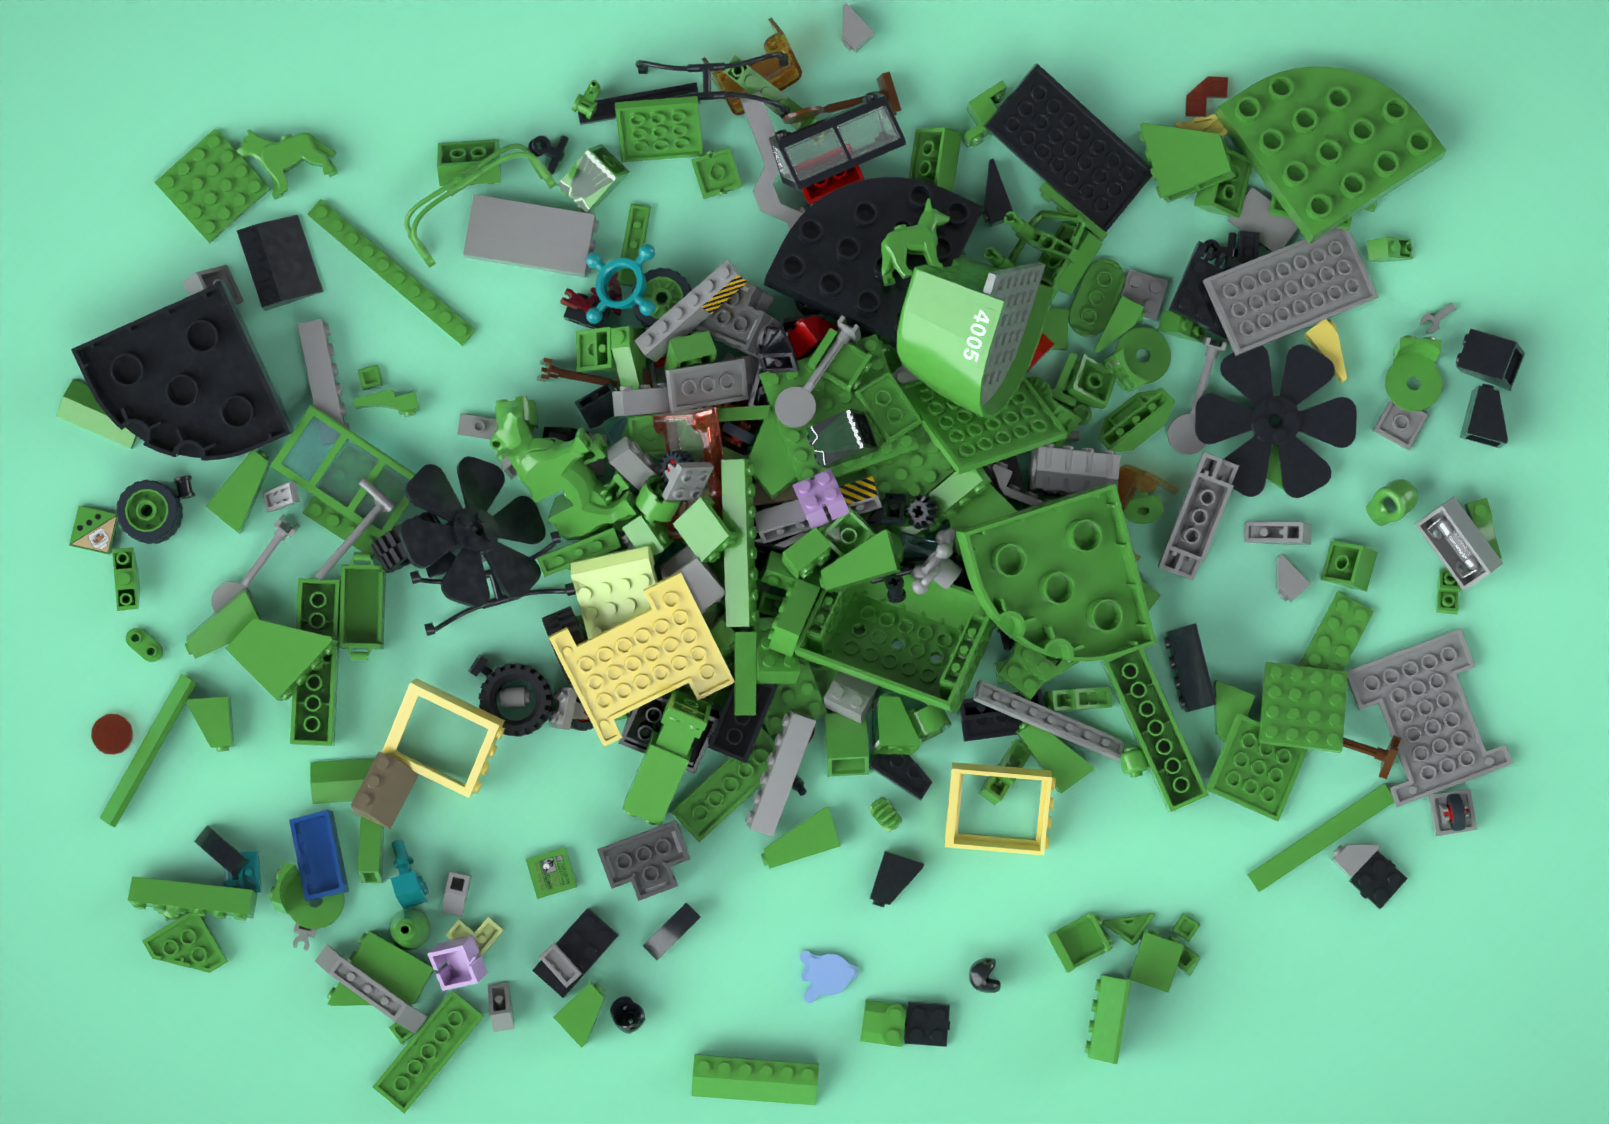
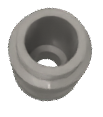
M526 686L500 689L501 706H506V708L526 707L527 703L531 700L530 690H526Z

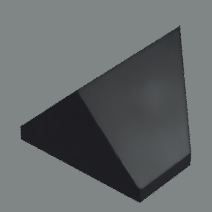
M781 325L758 354L763 372L780 373L798 372L800 370L792 345Z
M885 493V498L881 501L882 508L874 510L866 521L869 525L905 526L906 494Z

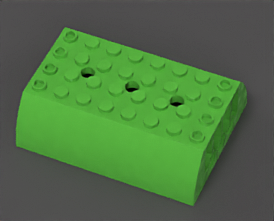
M912 569L911 574L902 576L906 598L900 603H892L888 600L887 592L889 590L886 588L885 581L871 584L869 581L831 593L827 592L825 588L822 590L794 649L798 657L951 713L959 710L991 640L995 624L986 614L973 591L954 584L944 589L933 580L928 584L929 587L926 593L922 595L916 594L912 590V583L915 580L912 576ZM862 627L866 631L861 635H857L854 633V630ZM896 641H901L904 645L896 649L892 644ZM939 655L942 657V660L940 662H932L931 657Z

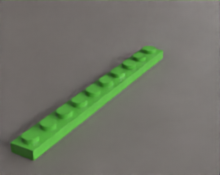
M320 199L307 215L462 347L476 332L474 328Z

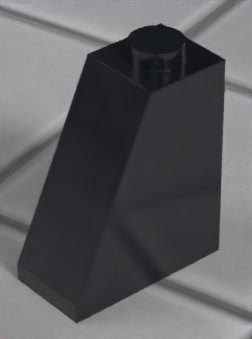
M884 851L869 898L873 900L872 904L883 908L885 904L890 905L923 869L924 864Z

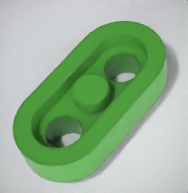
M133 628L127 632L126 643L144 660L157 662L161 659L163 655L161 645L145 631ZM137 634L139 636V640L137 642H134L132 638L134 635ZM154 648L155 653L150 656L148 650Z

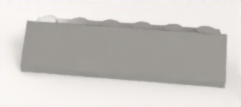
M1206 452L1202 453L1158 564L1159 568L1194 580L1200 563L1204 562L1233 489L1232 482L1239 465Z

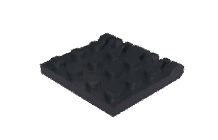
M1198 241L1171 302L1169 311L1228 340L1203 280L1239 266L1242 262L1228 256L1221 269L1219 267L1223 262L1225 253L1220 252L1213 265L1208 261L1213 254L1214 248L1209 246L1205 252L1207 244Z

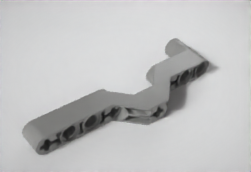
M759 91L752 93L753 95L761 96ZM740 98L764 162L763 170L753 190L760 211L786 222L790 231L805 210L803 207L794 210L781 204L775 191L773 182L779 170L769 141V137L775 135L774 127L764 102ZM776 148L781 166L784 168L787 166L780 150Z

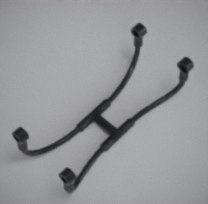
M773 52L727 64L721 62L674 66L644 60L636 61L635 65L638 68L639 74H648V67L673 71L703 72V92L688 93V95L670 98L698 96V100L726 99V97L745 98L777 107L781 114V119L790 114L789 106L782 105L765 97L737 92H711V71H723L775 57L779 59L780 66H788V54L783 52Z
M551 532L552 542L536 554L530 556V558L535 560L537 557L547 553L558 543H561L559 532ZM418 570L410 572L413 584L420 582L441 584L442 579L422 578ZM485 570L486 579L490 578L495 598L489 599L488 603L481 608L486 609L518 600L503 595L492 570ZM573 582L565 584L566 589L529 590L525 596L538 594H567L571 596L575 595L576 592ZM469 607L435 627L433 622L424 624L427 636L434 635L453 621L481 608Z

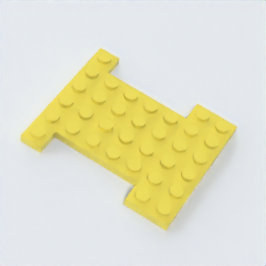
M681 572L643 589L651 609L578 645L575 644L567 627L548 636L604 747L623 738L614 719L689 683L697 700H700L735 683Z

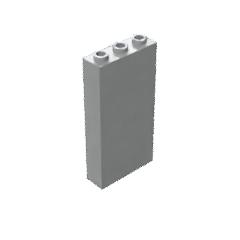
M474 194L463 255L465 258L586 278V272L590 273L591 268L586 263V257L590 252H594L595 241L592 240L593 232L597 233L599 221L596 220L595 214Z

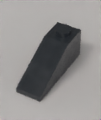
M990 159L988 163L984 211H982L985 223L989 222L990 227L1005 222V216L1009 219L1010 217L1006 213L1013 211L994 159Z

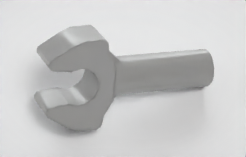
M1449 303L1435 315L1426 313L1422 316L1419 325L1424 324L1426 321H1431L1432 327L1426 333H1435L1440 329L1439 321L1456 308L1452 303Z

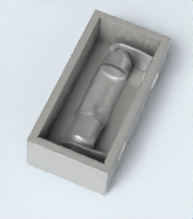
M1455 497L1415 524L1463 591L1503 564Z

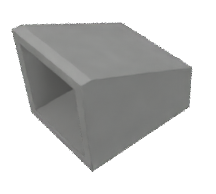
M688 545L659 566L662 579L681 572L701 614L705 613L710 605L721 601L725 596V586L707 562L699 561Z

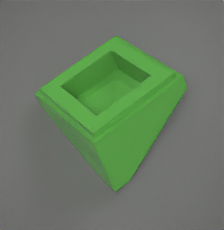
M1184 945L1178 967L1191 976L1201 957Z

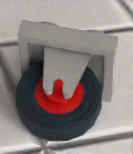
M1470 789L1428 795L1435 836L1477 830Z

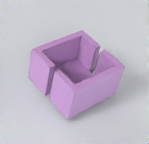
M831 469L814 475L815 479L813 480L807 478L793 484L811 529L829 522L823 510L824 506H827L832 520L850 513Z
M473 935L438 943L427 953L434 970H438L447 961V964L436 973L442 991L478 983L488 973L482 957L477 956L479 949Z

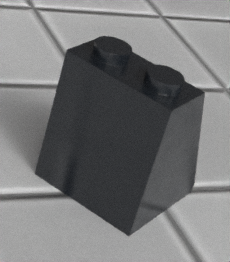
M1470 329L1469 334H1466L1464 337L1463 350L1457 355L1456 367L1462 373L1511 391L1525 352L1515 341Z
M1482 384V386L1476 387L1471 392L1460 438L1501 448L1507 444L1508 437L1500 392L1494 390L1492 385Z

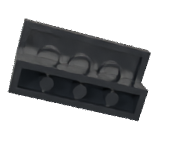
M1038 689L1030 701L1044 706L1042 690ZM1014 692V693H1013V694H1015V695H1018V696H1020V697L1025 698V697H1024L1022 694H1020L1019 692ZM973 698L964 699L960 706L964 742L1018 735L1016 731L1020 729L1018 726L1023 722L978 703Z

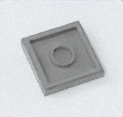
M1389 400L1373 432L1409 451L1429 414L1423 411L1412 412L1403 410Z

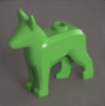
M930 198L927 199L918 225L907 227L905 224L898 225L894 228V231L887 234L881 243L883 260L881 271L884 286L895 284V279L892 275L895 269L903 279L912 276V270L908 269L906 265L907 254L924 255L928 265L943 268L942 263L937 258L936 247L938 238L936 228L948 223L950 217L932 208Z

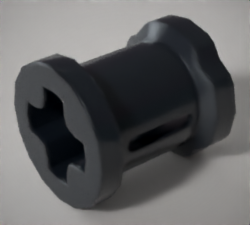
M191 475L174 478V482L177 484V498L179 500L196 496L192 491Z

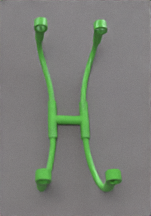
M515 143L500 148L478 164L472 165L443 184V187L420 200L408 211L405 217V229L412 244L429 268L435 265L436 262L417 237V226L420 220L437 204L463 190L481 178L487 171L509 159L527 157L540 179L544 178L550 189L557 185L544 163L526 146ZM511 149H521V150H523V151H520V152H514V153H510V154H508V155H505V156H503V157L497 159L496 161L490 163L489 165H487L486 167L482 168L481 170H478V169H480L481 167H483L485 164H487L488 162H490L491 160H493L494 158H496L497 156H499L500 154H502V153H504V152H506V151H508V150H511ZM447 190L446 193L431 202L417 215L411 230L410 218L413 213L422 205Z

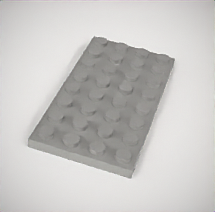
M1334 228L1311 244L1304 239L1203 280L1235 356L1378 298L1350 232Z

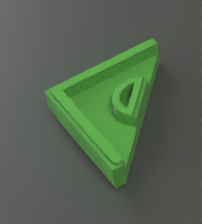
M1150 913L1103 920L1102 923L1133 946L1155 914Z

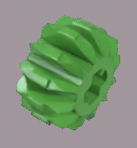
M884 797L876 799L869 807L871 815L887 832L895 830L902 822V817Z

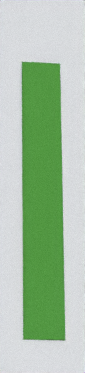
M770 405L710 409L712 422L767 419Z

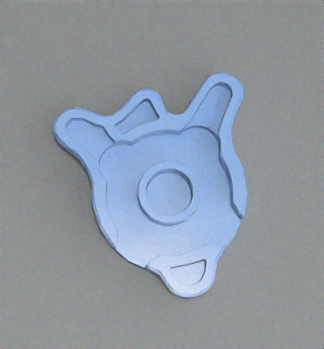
M802 951L800 954V959L805 964V970L801 976L802 980L811 982L810 988L804 994V999L807 1003H812L821 995H834L842 992L850 981L858 975L857 967L849 964L839 955L824 954L817 956L808 951Z

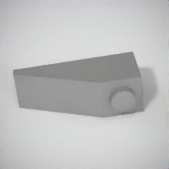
M1245 522V543L1311 545L1312 524L1305 522Z

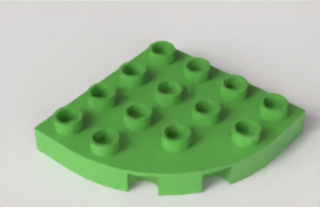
M1303 67L1276 73L1256 82L1218 106L1215 114L1309 244L1440 161L1447 151L1423 118L1398 93L1373 78L1341 68Z
M1104 483L956 531L965 569L978 602L996 626L1022 646L1050 657L1090 662L1118 657L1157 644L1116 484Z

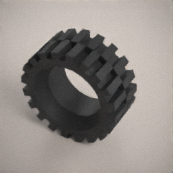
M423 512L412 518L441 524L438 517L429 512ZM400 525L386 532L385 535L379 537L378 540L371 544L373 552L386 573H392L411 564L399 536Z
M571 606L542 617V622L548 636L567 627L576 645L586 641ZM553 647L554 653L558 659L562 672L568 684L571 685L572 683Z
M520 663L505 664L501 668L494 669L492 674L489 673L486 681L482 683L481 693H479L478 698L480 700L479 708L505 720L503 728H505L504 735L521 737L532 734L533 731L540 729L541 725L548 720V715L552 711L553 695L551 694L550 685L544 676L534 668ZM521 680L527 682L533 688L536 695L535 708L528 717L522 720L506 719L498 710L496 703L497 694L506 683Z

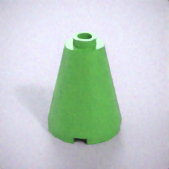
M413 908L403 909L396 913L389 926V933L393 942L406 950L417 949L424 945L429 939L431 931L430 921L427 916L420 910ZM405 926H408L409 932L407 934L404 931Z

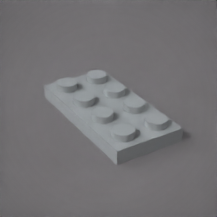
M744 358L666 370L670 411L747 400L749 398Z

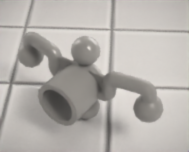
M953 528L939 531L936 535V542L939 544L936 551L927 558L923 565L913 568L912 576L915 580L912 583V590L916 594L922 595L926 593L929 587L928 584L933 580L942 588L947 589L961 573L962 568L949 559L953 552L952 547L955 539V530Z

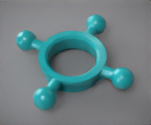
M642 245L639 249V256L635 261L627 258H617L605 265L599 253L592 252L586 257L587 265L600 271L596 279V293L601 300L597 307L590 308L587 311L586 317L590 323H599L603 318L602 312L608 307L628 309L638 304L640 312L645 316H650L655 312V303L650 299L643 298L647 284L642 272V264L645 260H651L654 257L655 249L652 245ZM621 269H632L637 278L634 292L625 300H611L607 290L611 277Z

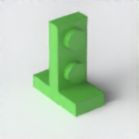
M1070 352L1055 389L1051 388L1054 400L1073 409L1077 399L1062 393L1063 390L1067 392V385L1070 381L1068 379L1071 372L1075 373L1079 361H1076L1078 355Z

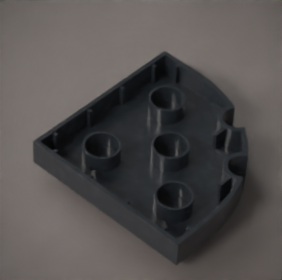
M881 177L851 183L822 197L799 217L782 242L765 276L764 285L837 320L843 315L846 318L847 325L854 327L857 324L860 331L871 336L876 334L879 340L897 348V329L911 277L903 279L895 269L892 272L895 284L884 286L881 271L883 261L881 243L887 234L894 231V228L898 225L905 224L907 227L918 225L927 199L930 198L932 208L950 217L948 223L936 228L938 238L936 247L937 258L942 263L943 268L952 265L953 259L961 257L981 216L983 206L947 189L917 179ZM907 254L906 265L912 272L917 266L928 265L924 255Z
M225 280L71 349L90 391L105 414L121 430L128 429L135 436L145 441L143 443L144 446L172 457L182 455L201 458L203 461L226 459L253 451L294 431Z

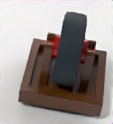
M724 403L722 408H733V406ZM760 420L714 422L712 426L714 443L744 455L748 445L754 446L757 435L754 433Z

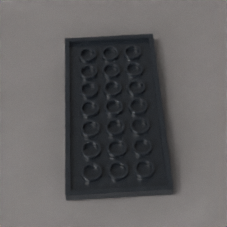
M1038 63L1034 64L983 126L1053 190L1105 232H1107L1152 177L1150 170L1152 167Z

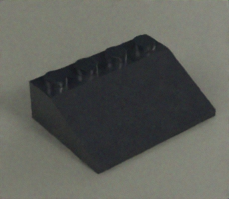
M298 215L258 223L237 230L261 306L265 311L323 292Z
M1196 623L1166 632V637H1163L1166 649H1170L1171 657H1168L1171 669H1175L1176 677H1173L1176 689H1180L1181 697H1178L1181 709H1185L1186 713L1216 705Z
M671 692L630 711L621 734L623 738L619 739L618 744L645 754L654 732L659 733L663 725L661 719ZM711 708L707 726L700 738H694L691 745L693 748L686 767L687 771L696 772L719 721V711Z

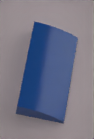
M326 810L290 819L289 822L305 901L349 892L333 811Z

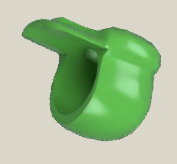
M1393 480L1374 494L1373 499L1366 506V511L1371 520L1379 526L1387 525L1390 522H1397L1416 506L1418 500L1417 490L1407 480ZM1386 497H1390L1397 506L1396 510L1389 511L1385 507L1384 499Z

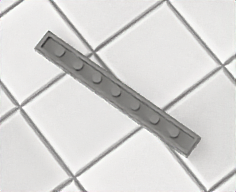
M983 680L977 682L973 697L974 701L1115 761L1121 760V754L1123 753L1126 741Z

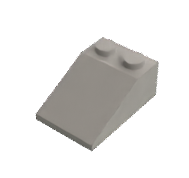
M839 672L824 696V707L862 724L881 687Z

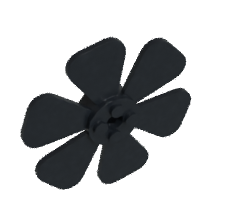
M1298 344L1293 346L1286 356L1280 396H1274L1269 354L1263 345L1235 356L1234 352L1226 356L1220 364L1221 375L1256 406L1252 410L1212 393L1204 394L1198 399L1195 407V434L1199 441L1209 445L1252 430L1254 437L1223 459L1239 465L1232 482L1233 489L1247 497L1257 496L1263 491L1272 445H1278L1282 486L1288 496L1301 498L1326 485L1331 478L1332 471L1330 466L1299 440L1296 434L1299 431L1334 447H1348L1356 437V405L1347 397H1338L1302 411L1298 410L1297 405L1333 378L1335 369L1332 361L1307 345ZM1272 415H1277L1280 418V424L1277 427L1270 424Z
M468 456L464 457L457 465L458 479L465 503V508H463L442 469L433 464L423 466L406 484V498L413 505L448 522L446 525L418 519H408L400 525L399 536L410 563L420 569L427 568L450 551L456 558L441 581L443 594L451 601L472 608H481L488 603L490 598V591L481 558L484 556L506 596L511 599H521L539 580L541 576L540 566L534 559L498 542V538L526 544L540 543L545 538L546 529L536 503L527 496H519L492 516L487 511L503 487L505 475L497 465Z

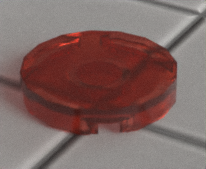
M107 714L95 722L92 727L91 738L99 751L109 755L123 753L129 748L133 740V729L130 722L123 716Z

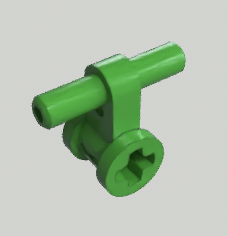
M596 80L590 82L584 95L579 94L571 109L574 112L579 111L585 114L588 119L592 118L598 106V103L595 101L600 94L601 88Z

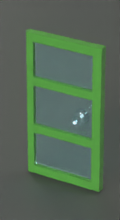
M312 404L308 407V410L270 465L358 525L376 506L374 504V497L359 485L362 479L365 478L375 488L384 492L396 503L390 512L382 511L366 529L377 538L394 528L410 504L405 495V486L415 475L414 472Z

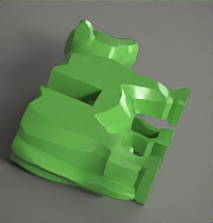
M512 404L506 409L504 418L490 439V446L493 450L498 451L496 458L499 461L505 457L509 458L518 477L529 489L535 503L563 490V494L555 497L547 518L554 524L560 536L567 540H581L601 532L611 523L631 519L634 515L638 514L639 508L634 503L636 498L630 490L625 492L618 500L622 491L629 489L631 483L616 469L613 478L603 484L597 480L594 470L588 464L597 461V459H603L607 455L606 450L609 447L600 434L597 433L591 440L585 430L580 428L574 440L568 442L556 438H532L531 432L524 420L523 408L517 404Z

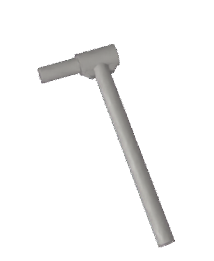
M365 478L362 479L359 485L374 497V504L376 506L315 574L320 581L382 511L390 512L396 505L391 498L375 488Z

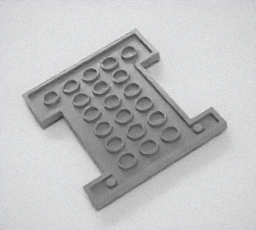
M1461 629L1345 671L1348 672L1347 681L1358 709L1362 710L1379 704L1391 738L1393 735L1401 737L1397 754L1408 781L1389 788L1396 807L1513 764L1506 745L1488 751L1485 750L1456 675L1475 667Z

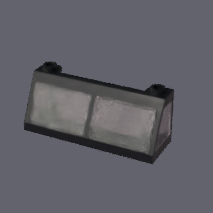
M875 91L865 94L862 103L797 131L787 132L785 129L779 130L774 133V136L769 137L782 183L798 191L906 145L905 137L885 95Z

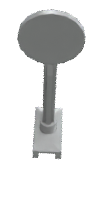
M843 315L837 321L839 328L837 340L803 388H787L778 395L775 401V413L784 425L791 428H800L807 425L813 419L816 413V402L811 394L812 390L844 344L846 345L849 340L857 343L861 338L859 326L857 324L854 327L847 326L846 318Z
M1204 336L1202 344L1207 346L1206 359L1189 414L1175 418L1168 428L1169 443L1175 451L1181 454L1191 455L1197 453L1206 445L1199 441L1195 434V407L1198 399L1205 393L1214 359H1217L1219 350L1225 351L1226 342L1220 341L1218 347L1216 346L1217 341L1213 340L1211 345V338Z
M284 514L277 520L274 525L277 528L274 532L275 536L242 582L228 581L215 589L212 595L214 613L244 588H247L253 601L248 586L281 540L284 541L287 536L291 538L300 525L296 524L292 528L289 522H284V519L287 517Z

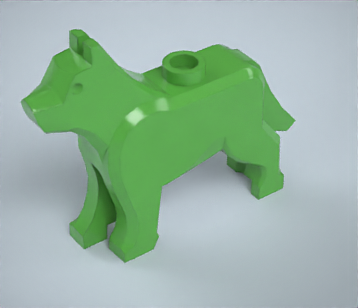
M247 130L248 136L243 139L242 146L236 149L243 158L253 157L263 164L272 177V195L275 200L283 197L284 192L288 191L289 185L286 172L304 161L310 165L323 167L324 175H329V177L338 174L336 167L328 159V157H335L336 152L327 148L312 134L306 132L294 136L287 134L280 138V142H273L260 137L251 130Z

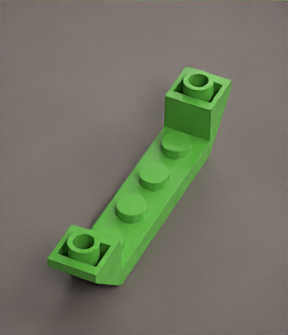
M734 56L729 63L740 62L742 60L739 59L737 56ZM748 65L723 70V73L750 94L759 91L762 97L789 106L790 113L803 109ZM764 103L765 106L781 117L777 107ZM813 117L790 125L799 130L818 122V120ZM828 129L808 139L819 146L831 130Z

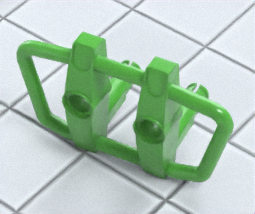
M1041 210L1027 223L1018 217L1015 212L1009 211L1006 215L1010 218L1008 219L1005 216L1004 220L1016 232L1015 235L1019 238L1008 259L998 253L993 247L985 249L989 255L984 252V257L994 267L1000 269L1016 267L1018 265L1014 263L1027 243L1051 258L1060 259L1061 262L1050 281L1044 277H1041L1040 284L1056 289L1053 299H1055L1054 297L1060 289L1057 283L1069 262L1075 263L1077 257L1081 254L1076 247L1086 225L1084 217L1078 213ZM1043 218L1077 222V227L1069 244L1054 237L1052 234L1036 230L1035 227Z

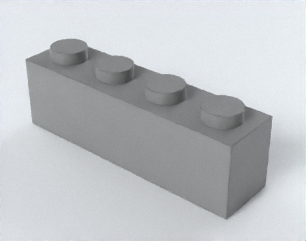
M626 436L606 450L609 463L639 491L649 476L663 475V472H660L662 467L660 465L656 466L648 453L644 454L635 441L631 442Z

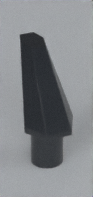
M796 774L792 789L796 790L800 796H803L807 790L804 787V781Z

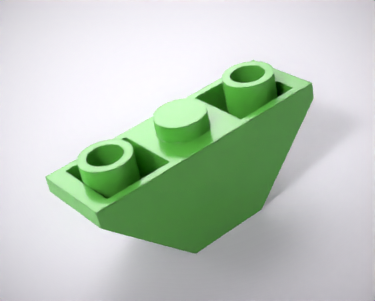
M134 548L112 549L117 611L139 609L140 581Z

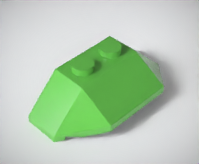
M1163 388L1136 393L1105 417L1101 433L1098 436L1099 441L1110 451H1133L1165 426L1175 400Z

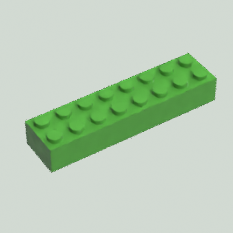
M298 578L296 629L333 637L339 641L341 580L322 579L320 581L319 579ZM339 642L335 645L336 649L330 655L326 654L321 660L322 664L316 670H311L307 675L308 679L302 685H297L293 690L290 744L334 746Z
M1143 648L1101 661L1135 739L1146 757L1148 768L1168 812L1175 811L1208 796L1209 794Z

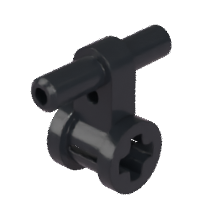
M564 135L561 136L557 147L554 148L546 136H537L529 142L528 149L536 157L544 154L552 158L547 169L553 175L559 161L561 162L565 155L564 149L569 138ZM538 142L541 143V144H540V147L542 148L541 150L538 149V147H539V146L537 145Z
M1234 232L1229 233L1227 247H1221L1213 239L1205 241L1204 243L1207 244L1206 249L1208 246L1214 248L1209 261L1214 260L1220 252L1225 253L1226 258L1228 256L1236 258L1237 249H1235L1237 234Z
M909 566L900 568L901 572L870 582L871 584L885 581L886 588L889 590L887 592L888 600L892 603H900L906 598L902 576L911 574Z

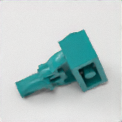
M396 840L392 842L396 858L393 863L395 868H398L399 876L390 879L397 900L403 909L428 902L426 894H429L427 885L423 881L422 876H418L415 871H412L410 864L414 861L412 857L408 856L404 841Z

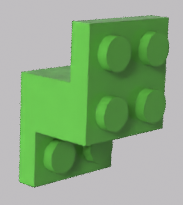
M1003 80L968 102L967 112L977 126L964 135L963 142L967 148L978 146L988 134L993 136L983 126L996 112L997 107L995 105L1004 99L1003 96L1007 86Z
M614 327L576 331L577 372L603 371L618 373L611 349V328ZM638 328L641 329L642 335L645 332V328ZM642 352V370L646 369V356Z

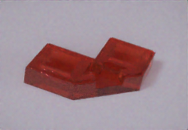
M1207 76L1188 93L1185 102V117H1206L1207 98L1226 99L1228 77Z

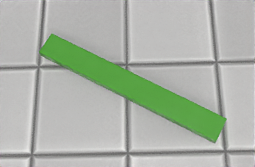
M183 674L179 676L100 816V819L113 827H116L197 682Z
M1385 783L1247 874L1257 891H1262L1394 803L1391 792Z

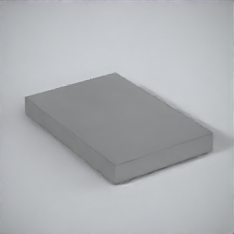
M1252 187L1244 197L1240 217L1230 216L1228 222L1241 231L1260 232L1259 244L1270 252L1284 248L1298 227L1292 219L1268 215L1271 200Z

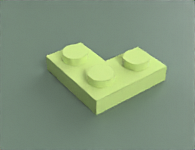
M487 917L474 932L458 919L446 933V936L450 940L473 935L479 949L477 956L482 957L504 929L490 917Z

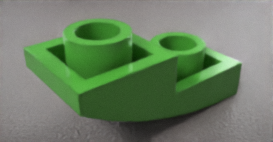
M1448 569L1439 570L1436 613L1457 615L1460 585Z

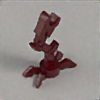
M618 271L611 277L608 283V295L614 301L623 300L622 289L617 280L619 277ZM595 287L591 288L590 291L593 295L588 300H584L573 290L567 288L564 294L569 296L570 299L562 297L560 303L573 309H583L587 313L590 308H593L592 305L599 297ZM611 308L616 315L620 316L622 314L621 309Z

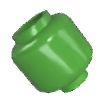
M1139 746L1123 749L1124 752L1121 754L1120 760L1122 772L1130 774L1131 778L1143 776L1142 772L1148 769V763L1142 749Z

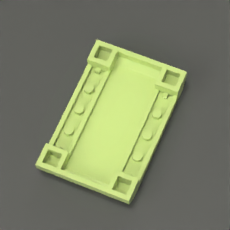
M650 545L570 563L571 577L589 639L651 609L643 592V589L658 582L653 567L655 561Z

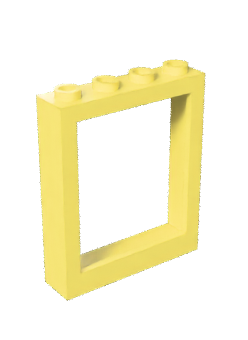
M416 678L409 684L382 753L399 760L414 772L470 798L474 793L477 794L482 786V782H480L481 777L486 775L490 764L487 763L497 750V746H495L497 739L500 740L505 731V728H503L505 720ZM419 696L489 729L466 784L397 751Z
M952 762L945 847L1044 856L1045 849L1049 848V836H1046L1047 829H1051V817H1048L1049 810H1053L1054 800L1053 797H1050L1051 790H1055L1056 778H1052V771ZM973 774L1042 780L1036 840L958 833L963 775Z

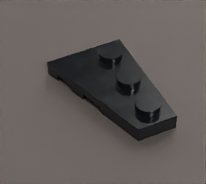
M877 754L869 766L870 769L920 801L933 783L920 766L906 754Z

